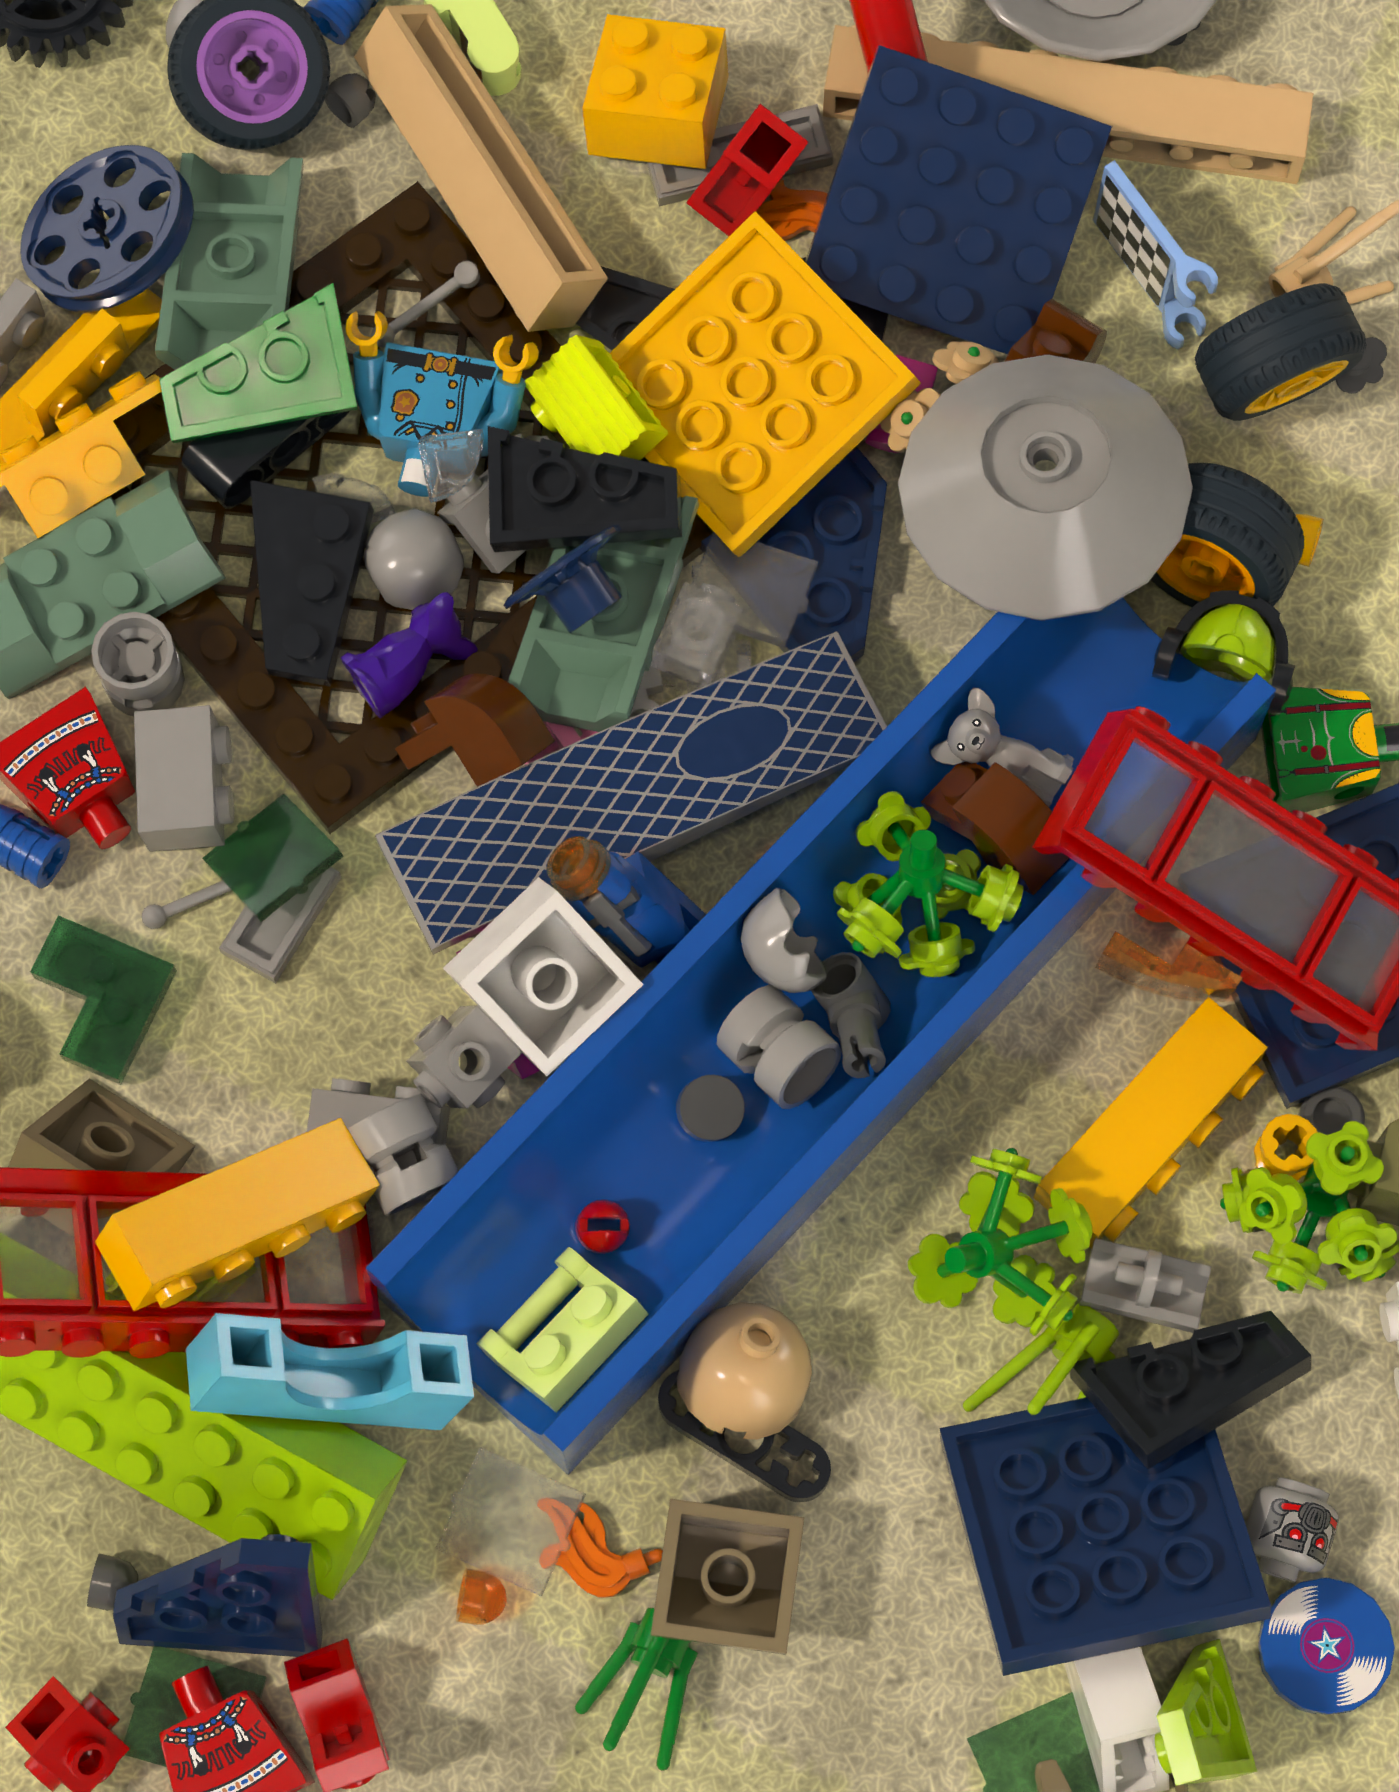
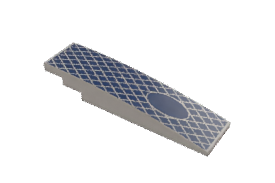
M836 631L577 741L376 834L375 837L434 955L480 933L538 877L557 890L558 876L570 857L590 872L597 868L599 865L589 857L587 846H602L609 852H616L624 859L639 851L651 862L850 766L887 725L839 633Z

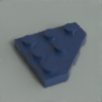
M856 446L741 558L735 555L715 533L701 541V551L784 653L837 631L853 662L864 655L887 482Z
M271 1534L261 1539L241 1538L118 1589L113 1619L119 1644L298 1657L320 1649L323 1632L311 1543L299 1542L293 1537L281 1534Z

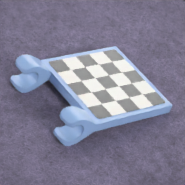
M1116 161L1110 162L1104 166L1093 221L1162 312L1163 333L1168 344L1175 349H1180L1184 345V337L1176 330V324L1181 322L1190 323L1194 326L1198 336L1204 334L1206 319L1203 313L1193 306L1195 305L1196 296L1186 284L1192 281L1201 282L1206 286L1208 293L1213 294L1217 289L1218 276L1211 266L1183 252Z

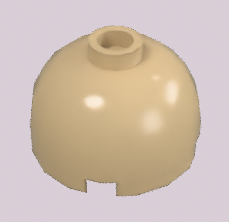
M735 1303L713 1310L692 1331L679 1359L680 1370L677 1375V1388L689 1412L707 1428L721 1434L724 1428L735 1432H746L743 1439L758 1440L781 1432L797 1417L811 1382L812 1365L810 1350L797 1325L781 1311L761 1303Z

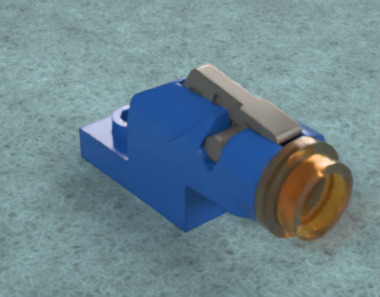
M575 836L560 843L548 859L546 870L548 877L551 879V886L563 896L593 930L602 937H606L640 968L654 960L659 964L706 915L639 851L624 859L616 852H609L596 840H587L584 837Z

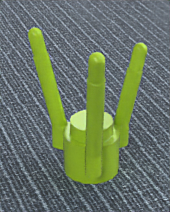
M1078 1303L1072 1310L1073 1317L1071 1320L1063 1321L1056 1330L1047 1326L1042 1334L963 1402L964 1410L971 1412L1055 1342L1052 1353L1059 1362L1027 1406V1410L1031 1415L1038 1414L1077 1361L1092 1357L1094 1363L1097 1364L1116 1358L1109 1349L1120 1335L1118 1329L1095 1309L1089 1306H1080V1303ZM1080 1391L1077 1399L1086 1398V1396Z

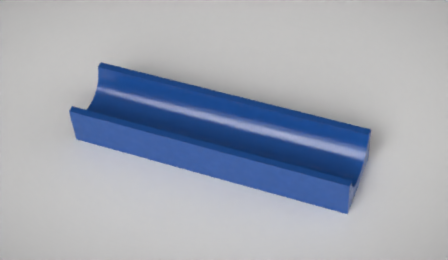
M1124 598L1119 599L1099 612L1043 621L997 612L641 981L644 985L559 1066L366 1267L371 1282L377 1287L378 1298L413 1331L466 1335L473 1387L569 1475L682 1354L687 1339L695 1327L713 1310L726 1307L1117 889L1100 888L1087 882L1081 877L1085 867L1069 858L1034 895L1023 890L1020 909L1016 911L1010 922L1002 920L995 932L987 930V925L981 923V918L969 914L966 909L948 912L943 919H939V922L957 925L960 928L961 939L966 938L974 941L975 951L965 955L959 961L960 966L954 973L942 977L924 976L920 973L919 968L903 969L900 967L899 957L895 958L886 952L883 954L878 953L875 958H871L863 952H857L853 949L852 944L843 934L848 925L836 914L842 906L838 905L834 900L833 890L835 886L842 881L854 884L868 873L880 874L889 879L899 870V861L887 860L874 845H861L856 838V828L862 821L869 820L872 812L878 807V799L890 791L899 792L903 796L904 802L913 808L924 807L921 801L956 766L936 761L930 752L935 745L947 740L949 729L957 716L968 710L970 690L972 688H980L990 697L995 707V719L999 725L1001 735L1030 743L1039 751L1050 748L1062 755L1069 754L1074 758L1071 775L1066 783L1061 785L1053 797L1052 804L1049 806L1050 810L1053 811L1108 712L1135 709L1136 706L1150 709L1164 717L1171 725L1168 732L1186 744L1189 741L1198 742L1217 752L1223 758L1221 767L1228 770L1256 740L1276 692L1273 686L1257 673L1251 680L1246 682L1224 679L1197 666L1180 653L1175 660L1168 681L1152 677L1155 653L1162 639L1146 625ZM1133 741L1084 829L1140 864L1156 847L1192 779ZM986 762L976 763L986 769L990 768ZM931 818V823L927 830L936 835L937 848L943 854L957 855L959 851L964 849L973 851L981 860V866L977 871V877H979L987 864L972 840ZM776 888L785 889L799 903L800 913L794 920L793 930L800 937L814 936L817 938L818 942L814 951L821 962L832 955L842 952L855 954L863 962L891 1003V1012L886 1022L878 1029L881 1047L886 1058L883 1069L875 1073L871 1067L870 1060H868L870 1076L865 1078L851 1077L844 1070L841 1052L840 1061L825 1085L813 1097L792 1109H782L757 1086L754 1081L755 1073H744L716 1044L717 1034L732 1009L756 989L769 985L752 970L745 958L741 943V932L744 919L751 909ZM908 895L902 902L900 913L902 915L901 925L904 928V932L895 942L902 951L900 956L910 952L908 934L913 929L925 925L922 898ZM781 990L802 1010L804 1014L802 1021L810 1020L816 1022L840 1046L839 1038L832 1033L826 1011L811 991L789 993ZM704 1075H719L732 1081L740 1090L745 1107L742 1122L736 1131L726 1138L713 1142L699 1141L688 1135L681 1127L676 1114V1103L682 1089L689 1082ZM602 1199L611 1200L619 1204L628 1215L630 1222L628 1237L613 1252L606 1254L593 1253L583 1247L577 1238L575 1231L577 1217L581 1210L589 1203ZM588 1219V1231H620V1220ZM567 1247H570L592 1267L636 1298L649 1315L556 1413L497 1366L476 1343L490 1329L497 1332L558 1268L555 1260ZM578 1285L516 1350L517 1352L521 1353L581 1290Z

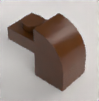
M1050 299L1044 304L1036 323L1011 347L1005 361L1053 355L1096 363L1105 343L1107 331L1054 299Z
M469 674L455 680L424 701L430 711L410 723L416 734L396 747L395 750L407 769L410 770L452 746L478 787L522 766L554 743L555 740L532 703L519 689L506 680L493 675Z
M962 762L957 764L921 801L932 819L972 840L987 865L1000 870L1005 864L1013 866V870L1019 872L1017 883L1023 886L1024 891L1032 895L1069 859L1063 853L1041 854L1032 848L1052 811L1022 780L996 762L989 769L976 763Z

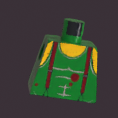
M1292 687L1289 699L1283 705L1280 716L1267 713L1261 726L1269 787L1276 794L1273 801L1289 812L1293 810L1308 812L1373 794L1381 778L1380 762L1399 761V723L1374 725L1370 697L1364 692Z

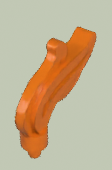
M782 178L770 193L771 201L764 202L756 212L786 241L804 231L815 233L828 194L816 190L789 189L785 186Z
M544 1498L538 1502V1507L549 1514L554 1522L561 1541L559 1544H552L544 1549L540 1558L541 1566L544 1569H549L554 1565L562 1567L578 1586L591 1595L599 1598L615 1597L627 1587L631 1580L649 1574L648 1566L658 1563L662 1559L663 1550L654 1549L643 1554L641 1548L622 1556L610 1552L606 1544V1531L603 1522L596 1512L585 1503L578 1505L579 1510L584 1513L582 1524L578 1515L563 1502L550 1498Z

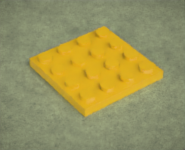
M756 211L610 352L612 359L618 363L619 369L625 373L626 378L632 382L633 387L639 392L640 397L646 401L654 416L660 420L661 425L668 431V435L644 457L650 463L677 469L680 476L681 497L698 498L699 507L697 514L739 558L894 410L896 405L905 400L921 384L917 377Z

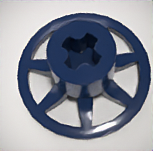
M612 525L584 541L583 544L563 555L558 561L535 575L510 595L505 601L504 607L508 609L519 602L531 598L533 595L545 596V599L569 633H572L621 599L622 595L599 562L596 561L597 552L622 529L620 525Z

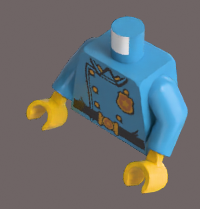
M355 311L346 320L345 329L350 341L359 346V351L353 354L355 397L368 433L380 440L387 458L403 462L397 485L401 490L415 496H432L440 469L464 474L469 473L474 468L478 458L488 456V426L508 430L510 434L516 429L526 387L525 379L521 377L522 371L531 368L536 363L539 350L533 342L526 343L523 349V358L520 363H516L509 353L510 346L513 343V335H509L497 341L493 351L494 361L389 342L386 343L385 350L382 352L378 350L377 341L382 339L387 332L388 323L386 317L380 311L375 313L376 332L374 336L368 337L359 331L357 325L358 313Z

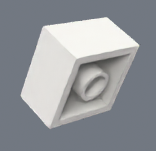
M539 877L443 967L448 975L520 1049L528 1060L546 1076L552 1073L644 985L563 896Z

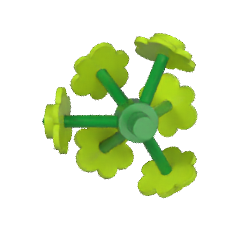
M1009 1148L1006 1152L992 1149L989 1160L971 1156L970 1163L998 1172V1177L996 1178L993 1174L984 1171L977 1172L971 1176L968 1182V1192L961 1196L959 1208L966 1215H970L969 1227L972 1232L965 1234L961 1238L960 1243L954 1242L949 1244L939 1234H930L921 1240L919 1253L912 1255L908 1260V1269L912 1275L916 1276L913 1285L914 1293L918 1300L923 1303L933 1304L940 1301L944 1307L954 1308L961 1303L962 1294L969 1293L975 1289L978 1278L991 1276L995 1279L993 1291L998 1295L993 1305V1314L997 1320L1005 1324L1016 1321L1022 1327H1031L1029 1331L1034 1336L1040 1332L1045 1324L1056 1330L1063 1321H1069L1073 1317L1071 1309L1078 1298L1071 1294L1069 1290L1078 1277L1073 1273L1069 1274L1057 1289L1056 1286L1051 1284L1055 1278V1270L1048 1263L1038 1264L1034 1258L1028 1255H1020L1013 1260L1014 1250L1055 1238L1057 1246L1064 1257L1071 1256L1075 1263L1084 1262L1085 1249L1089 1248L1093 1233L1090 1217L1082 1204L1077 1203L1073 1198L1068 1199L1065 1191L1062 1188L1053 1189L1050 1194L1052 1207L1048 1210V1216L1051 1224L1018 1234L1021 1229V1223L1029 1221L1033 1216L1035 1206L1030 1196L1019 1192L1020 1184L1016 1178L1040 1184L1042 1177L1027 1172L1030 1159L1018 1156L1015 1148Z

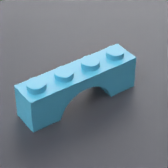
M215 1313L186 1348L191 1411L442 1430L474 1398L466 1335L405 1330L388 1339L368 1345L349 1348H320L300 1344L288 1338L282 1332L281 1322L278 1318Z

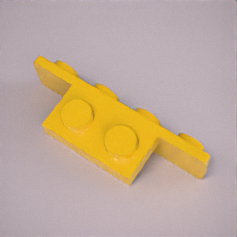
M147 288L139 295L120 305L105 310L102 308L100 311L84 312L0 398V465L5 463L1 453L16 442L30 435H33L36 441L40 442L52 435L58 429L55 421L59 417L80 406L106 379L111 377L120 368L123 361L158 327L162 303L160 297Z
M138 371L108 389L113 399L92 411L88 404L84 403L65 413L55 421L59 431L40 442H37L35 437L30 435L11 445L1 453L5 463L0 465V488L4 485L6 486L37 538L42 537L146 475L113 420L162 392L159 376L153 374L145 379L141 371Z

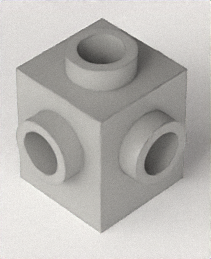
M478 1005L460 1006L448 1019L443 1015L436 1017L416 1036L414 1043L419 1049L406 1062L419 1074L413 1080L416 1087L437 1107L442 1108L447 1103L450 1108L468 1109L472 1104L476 1108H480L501 1090L505 1080L500 1075L522 1052Z

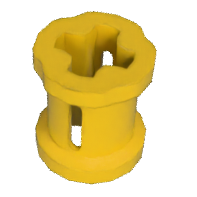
M1285 1114L1275 1117L1266 1125L1254 1147L1256 1168L1264 1167L1270 1171L1271 1175L1277 1173L1287 1174L1298 1181L1307 1173L1308 1168L1314 1162V1159L1310 1158L1306 1153V1144L1309 1138L1314 1133H1317L1316 1128L1309 1120L1299 1115ZM1289 1139L1298 1147L1294 1154L1283 1160L1275 1154L1278 1145L1284 1144Z

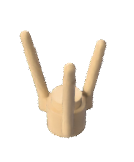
M1399 200L1394 201L1380 212H1377L1316 256L1315 254L1355 217L1357 212L1353 206L1343 210L1293 257L1274 268L1275 272L1269 276V284L1274 296L1278 297L1313 284L1327 283L1333 286V279L1327 265L1399 213ZM1388 280L1343 293L1347 298V302L1351 305L1393 291L1394 284Z

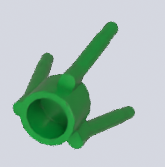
M647 1608L640 1624L630 1622L622 1642L576 1703L575 1710L579 1714H585L634 1651L630 1661L638 1666V1669L603 1741L604 1749L606 1751H613L623 1731H625L651 1675L654 1674L667 1678L671 1668H673L674 1673L656 1762L658 1769L664 1771L670 1766L688 1675L698 1653L689 1648L691 1641L651 1636L654 1608Z

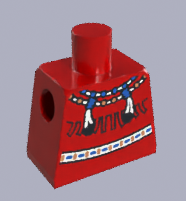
M86 686L0 742V780L55 834H60L67 838L85 827L100 849H108L121 842L130 833L131 826L116 805L133 795L135 789L92 695Z
M209 1666L194 1670L171 1683L187 1719L159 1733L173 1792H297L315 1783L311 1772L254 1691L244 1690L224 1700Z

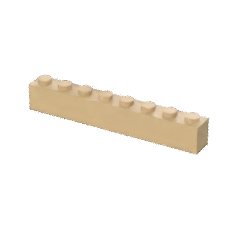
M835 25L824 88L823 117L852 121L868 73L856 26ZM921 33L929 63L1112 126L1102 157L1291 184L1298 183L1306 158L1314 95L1312 92L1298 91L1295 87L1282 83L1262 86L1241 83L1226 75H1212L1206 78L1178 74L1175 70L1162 66L1143 69L1118 65L1112 60L1097 62L1059 57L1054 52L1042 49L1029 52L1002 49L986 41H974L969 44L940 40L935 35Z

